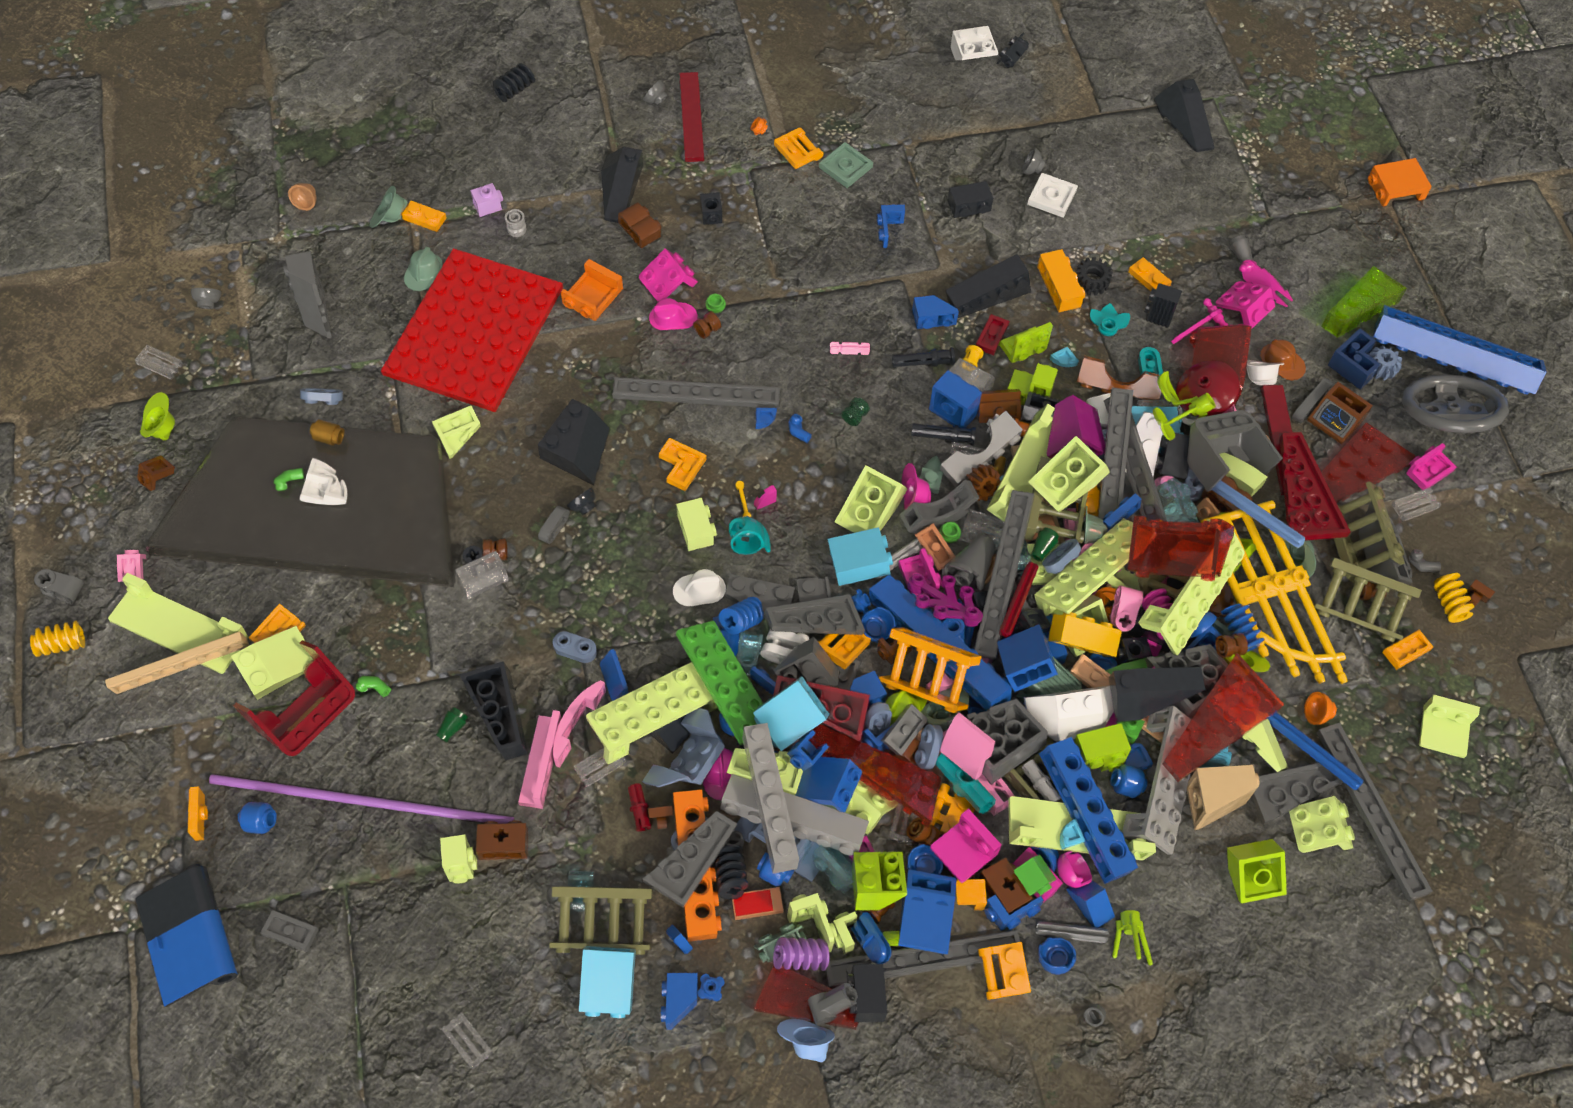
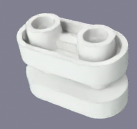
M770 629L766 637L769 643L763 645L760 654L766 660L780 664L796 646L808 641L809 637L803 633L774 632Z

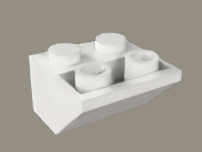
M988 26L953 31L951 50L955 60L998 55V50Z

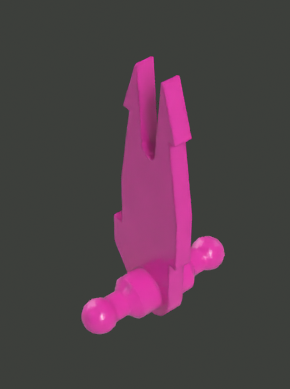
M1245 260L1242 262L1239 270L1242 272L1243 279L1247 283L1271 287L1273 299L1276 300V303L1288 307L1276 294V290L1290 301H1293V299L1274 276L1265 268H1260L1255 261Z
M1205 298L1203 304L1208 308L1207 312L1210 315L1175 337L1171 342L1173 344L1177 343L1212 319L1215 323H1219L1222 330H1227L1229 325L1224 321L1223 311L1218 309L1216 305H1212L1209 298Z

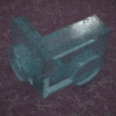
M569 871L568 886L594 887V872ZM573 897V902H570V909L585 911L583 898Z

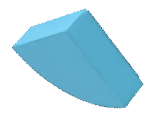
M1068 347L1050 355V360L1062 367H1074L1079 363V360Z
M1077 819L1070 821L1062 829L1060 834L1062 850L1085 842Z

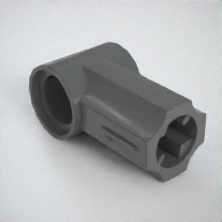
M844 983L829 992H822L808 998L816 1025H822L837 1018L836 1014L856 1004L858 995L850 983Z

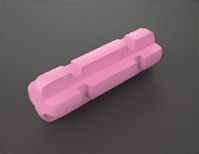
M831 342L830 353H861V355H868L870 344L861 342V344H858V342H842V344Z

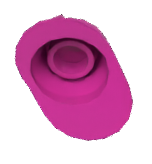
M665 298L654 306L650 312L649 321L658 330L686 329L693 326V322L697 320L698 314L696 309L687 303Z
M908 463L903 470L901 482L907 488L904 495V509H907L913 502L931 503L929 483L917 477L914 465Z
M726 748L723 749L703 780L705 791L716 800H722L731 774L726 772L733 752Z

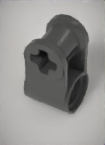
M43 569L37 572L34 577V582L40 587L43 595L68 604L75 602L84 585V582L75 576L65 575L50 569Z

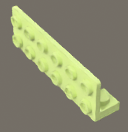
M1049 404L1035 414L986 509L1004 522L1012 490L1032 493L1033 487L1028 481L1036 475L1041 456L1047 457L1053 420L1051 415L1055 409Z
M1123 518L1034 594L1038 609H1042L1045 616H1048L1056 609L1069 614L1157 537V533Z
M1207 519L1197 534L1199 542L1212 544V546L1170 609L1150 605L1139 621L1142 628L1161 633L1174 655H1178L1182 648L1185 647L1188 639L1194 630L1197 629L1199 622L1205 613L1208 612L1217 595L1220 594L1222 587L1228 578L1231 577L1238 563L1243 559L1245 551L1231 524Z
M126 573L122 579L128 592L108 617L110 622L176 653L190 650L239 631L247 639L249 638L242 625L225 617H222L217 622L153 592L145 580L130 573ZM240 650L207 661L201 665L223 674L233 661L231 656Z
M691 662L588 713L586 719L604 745L603 758L609 765L629 754L631 742L702 706L709 713L717 709L718 706Z
M1011 796L1008 799L1009 844L1062 850L1060 845L1061 831L1066 824L1072 821L1065 804ZM1110 809L1113 819L1121 832L1123 831L1126 814H1139ZM1142 838L1125 839L1130 852L1133 853L1136 860H1145L1156 853L1155 843L1146 842ZM1084 843L1063 849V851L1089 854Z

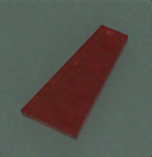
M773 965L754 1007V1011L814 1022L808 998L822 992H829L832 989L792 970H786L783 966L780 969H776ZM849 1008L836 1014L837 1018L835 1020L825 1023L856 1030L859 1022L854 1023V1015L849 1013Z

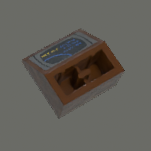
M1337 382L1324 396L1307 421L1342 445L1365 420L1373 405L1340 382Z

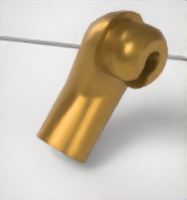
M1003 456L995 460L993 467L1000 476L1004 473L1006 458Z

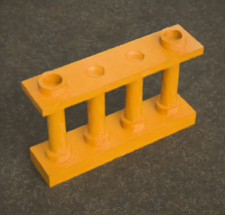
M892 628L890 638L896 639L899 645L891 675L879 676L880 682L885 683L889 689H901L945 706L944 710L948 712L958 713L960 710L968 709V704L959 701L967 669L970 666L979 665L982 656L905 628ZM912 645L917 647L916 651H918L911 681L907 682L900 679V674L907 647ZM931 652L936 654L938 660L931 687L928 690L919 686L926 656ZM953 660L958 668L949 698L939 694V689L946 663Z

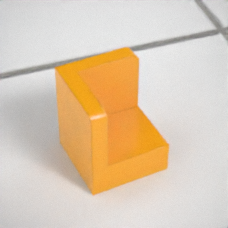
M985 879L966 880L964 883L956 880L957 904L974 905V910H984L987 904Z

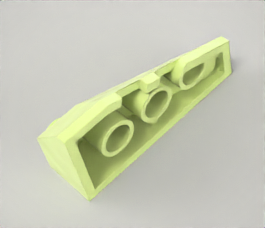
M1245 681L1236 682L1209 700L1229 724L1233 722L1240 728V735L1245 740L1247 739L1257 745L1255 747L1256 751L1277 772L1288 768L1261 700L1256 695L1257 690L1252 684Z

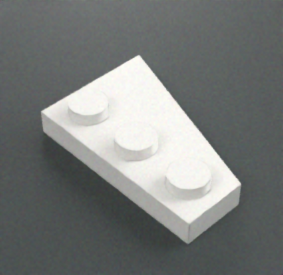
M1144 411L1136 424V428L1153 476L1162 431L1153 413Z

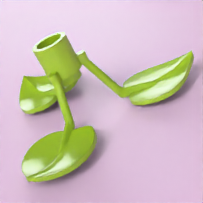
M1169 371L1164 372L1158 377V386L1167 401L1172 402L1175 407L1191 403L1189 410L1169 421L1160 408L1156 407L1153 409L1154 418L1166 439L1173 440L1175 438V432L1170 424L1190 413L1194 416L1199 415L1198 418L1208 415V411L1216 407L1209 393H1205L1200 397L1195 396L1179 401L1170 382Z

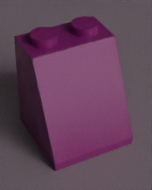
M1074 395L1066 397L1055 405L1047 457L1052 459L1075 436L1099 457L1104 454L1105 441L1098 409Z

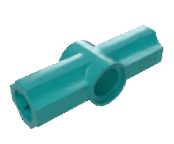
M943 753L940 754L935 765L953 784L954 793L960 797H965L978 813L984 814L995 805V798L977 779L974 780Z

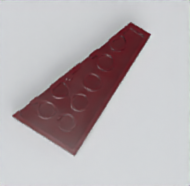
M1302 432L1282 433L1279 441L1281 457L1283 458L1281 463L1287 525L1303 535L1305 541L1348 537L1351 531Z

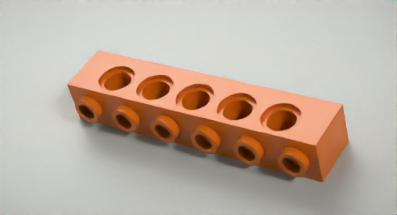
M702 790L673 792L678 846L683 841H686L706 821L704 812L708 811V799L703 797ZM695 813L699 819L695 822H690L686 819V815ZM715 867L709 868L700 882L707 890L701 894L694 891L684 907L688 942L716 939L717 931L722 930L721 918L715 915V907L719 906L718 892H713L712 882H716ZM698 908H706L709 915L705 918H700L695 912Z

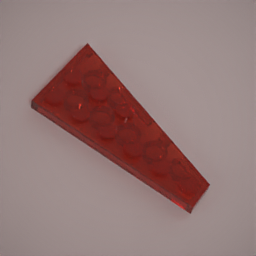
M1366 422L1321 473L1337 503L1349 498L1350 495L1356 492L1359 493L1367 489L1366 483L1369 481L1375 485L1383 481L1387 476L1402 471L1403 468L1409 466V463L1416 456Z
M1236 653L1162 763L1163 766L1177 782L1181 781L1281 710L1284 703L1244 659Z
M819 724L812 729L815 735L809 741L817 749L825 743L829 746L823 753L824 756L853 761L862 770L860 781L887 800L897 801L904 806L903 811L909 815L913 812L923 819L921 822L927 828L929 827L935 809L941 781L940 776L894 757L887 752L873 748L866 743L850 738L846 734H841L827 728L825 725Z

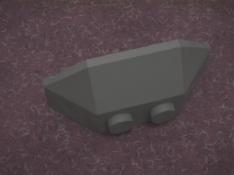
M1373 503L1369 504L1365 516L1375 512ZM1390 518L1397 542L1403 547L1399 533ZM1377 520L1360 528L1358 533L1360 540L1382 531L1379 521ZM1385 539L1363 548L1367 559L1388 550ZM1406 553L1403 555L1405 562L1403 565L1390 558L1369 568L1372 572L1405 584L1413 583L1412 570Z

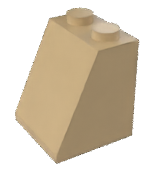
M1253 765L1208 767L1195 770L1187 786L1194 830L1205 827L1247 803L1259 787V776L1255 773Z

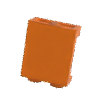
M1416 158L1375 165L1368 176V183L1372 186L1376 198L1382 206H1387L1390 199L1414 194L1418 201L1424 200L1432 187Z
M588 259L584 264V274L569 291L565 289L561 291L562 304L568 309H573L583 317L596 321L622 291L623 283L622 276Z

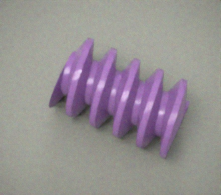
M781 937L776 942L774 948V967L780 969L783 963L786 970H789L792 965L795 970H798L800 966H802L803 970H808L811 966V969L816 971L820 965V969L824 971L829 964L827 943L821 938L816 940L809 938L806 940L805 938L797 939L791 937L788 939Z

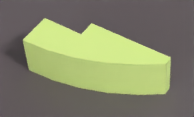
M1227 453L1219 454L1230 469L1226 476L1232 478L1237 487L1248 492L1251 497L1264 485L1267 476L1232 455Z

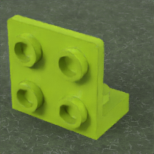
M1049 322L1003 339L1000 342V347L1011 363L1023 361L1028 356L1036 353L1040 354L1047 349L1053 325Z

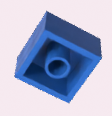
M947 370L933 385L929 410L953 426L958 425L961 428H966L977 416L982 392L976 386L964 381L959 375Z

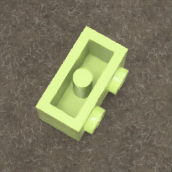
M702 498L676 504L677 516L688 551L714 545L713 536H717L715 525L709 522L708 518H711L708 505L704 506Z
M459 835L440 838L442 867L449 882L465 883L468 879H473V870H477V858L466 836Z

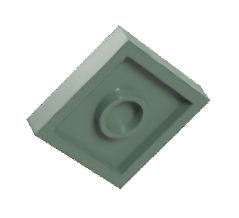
M844 142L819 162V168L848 188L873 168V162Z

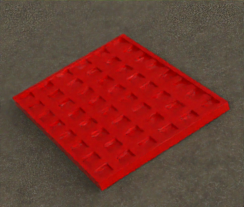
M453 248L382 367V375L496 412L563 290V283Z

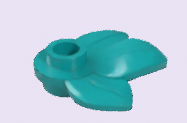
M1109 303L1101 311L1091 309L1090 319L1098 326L1101 334L1113 336L1119 329L1127 327L1130 321V314H1118L1113 305Z

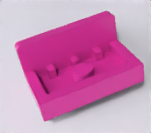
M1443 443L1437 447L1433 445L1424 453V456H1417L1409 463L1411 467L1406 474L1423 491L1456 469V466L1442 453L1446 447Z
M925 548L920 549L919 555L898 561V566L906 586L913 574H921L925 577L927 584L939 590L942 582L939 573H935L933 558L930 554H927ZM926 592L921 593V594H926V595H928L929 597H932L931 595L927 594Z

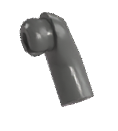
M1412 550L1411 555H1409V561L1419 571L1440 572V562L1426 561L1422 558L1424 554L1421 550Z

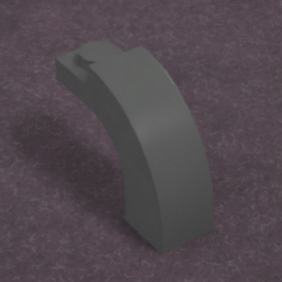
M964 480L952 492L940 500L931 503L913 502L900 516L910 533H918L933 523L937 529H940L943 524L956 522L970 512L968 508L979 499V496L971 481Z

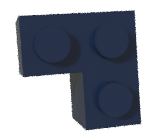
M1359 329L1334 352L1328 366L1361 390L1373 379L1381 365L1368 355L1376 340L1362 329Z

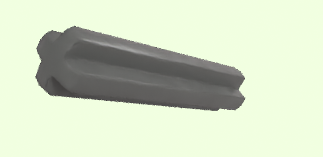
M1044 921L1036 923L1035 931L1038 936L1107 943L1109 939V931L1104 928Z

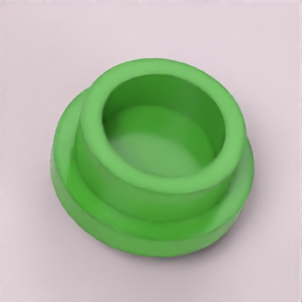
M712 294L706 300V309L708 311L720 313L726 307L724 298L719 294Z
M954 522L943 524L939 531L947 543H954L961 536V529Z

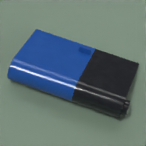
M200 864L190 865L186 868V871L135 898L164 1007L174 1004L209 984L220 985L228 983L238 976L207 867Z

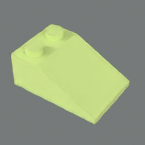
M1075 436L1028 482L1060 512L1094 488L1110 471L1107 465Z
M865 465L835 523L853 533L878 527L881 531L898 508L907 488Z
M297 626L256 642L231 656L257 700L303 675L306 666L313 660L299 644L304 638Z

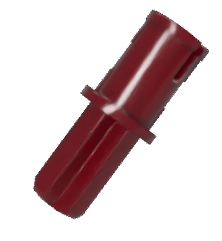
M640 783L631 784L628 787L632 805L630 811L634 815L636 831L643 832L646 831L645 827L647 830L651 829L647 812L649 805L645 803L642 785Z

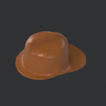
M1274 339L1271 344L1264 346L1261 350L1260 357L1263 362L1284 363V365H1279L1278 375L1282 378L1298 380L1305 374V363L1296 354L1295 347L1291 342Z

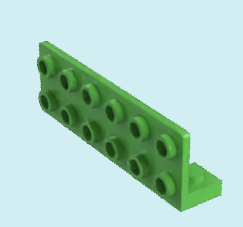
M715 621L677 630L676 636L740 745H744L742 739L743 729L746 726L757 725L753 712L763 704L762 700Z

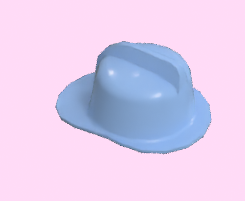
M788 1019L780 1022L777 1026L779 1035L793 1043L798 1057L818 1062L825 1061L828 1044L835 1038L832 1030L822 1028L802 1019Z

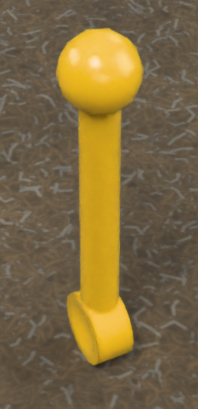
M737 481L736 489L740 493L744 510L743 516L751 517L743 492L744 483Z

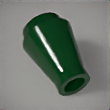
M1044 527L1042 531L1038 532L1030 556L1042 562L1044 557L1058 543L1059 535L1054 530Z
M452 707L450 711L447 710L436 736L447 743L453 735L467 724L465 721L468 716L455 707Z

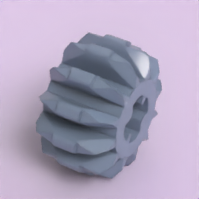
M1382 345L1380 348L1375 347L1368 353L1370 357L1381 364L1375 373V379L1379 377L1383 381L1387 378L1392 379L1400 371L1402 358L1398 356V351L1393 352L1391 347L1386 349Z

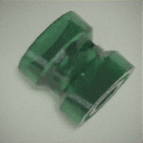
M854 397L849 403V407L843 410L841 416L849 425L858 426L862 421V416H866L870 411V407L863 399Z

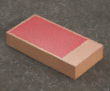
M780 887L744 892L742 897L732 900L735 920L783 913Z

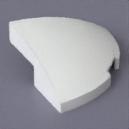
M312 458L300 500L325 505L346 504L347 488L344 480H341V483L338 481L337 476H335L336 470L328 464Z

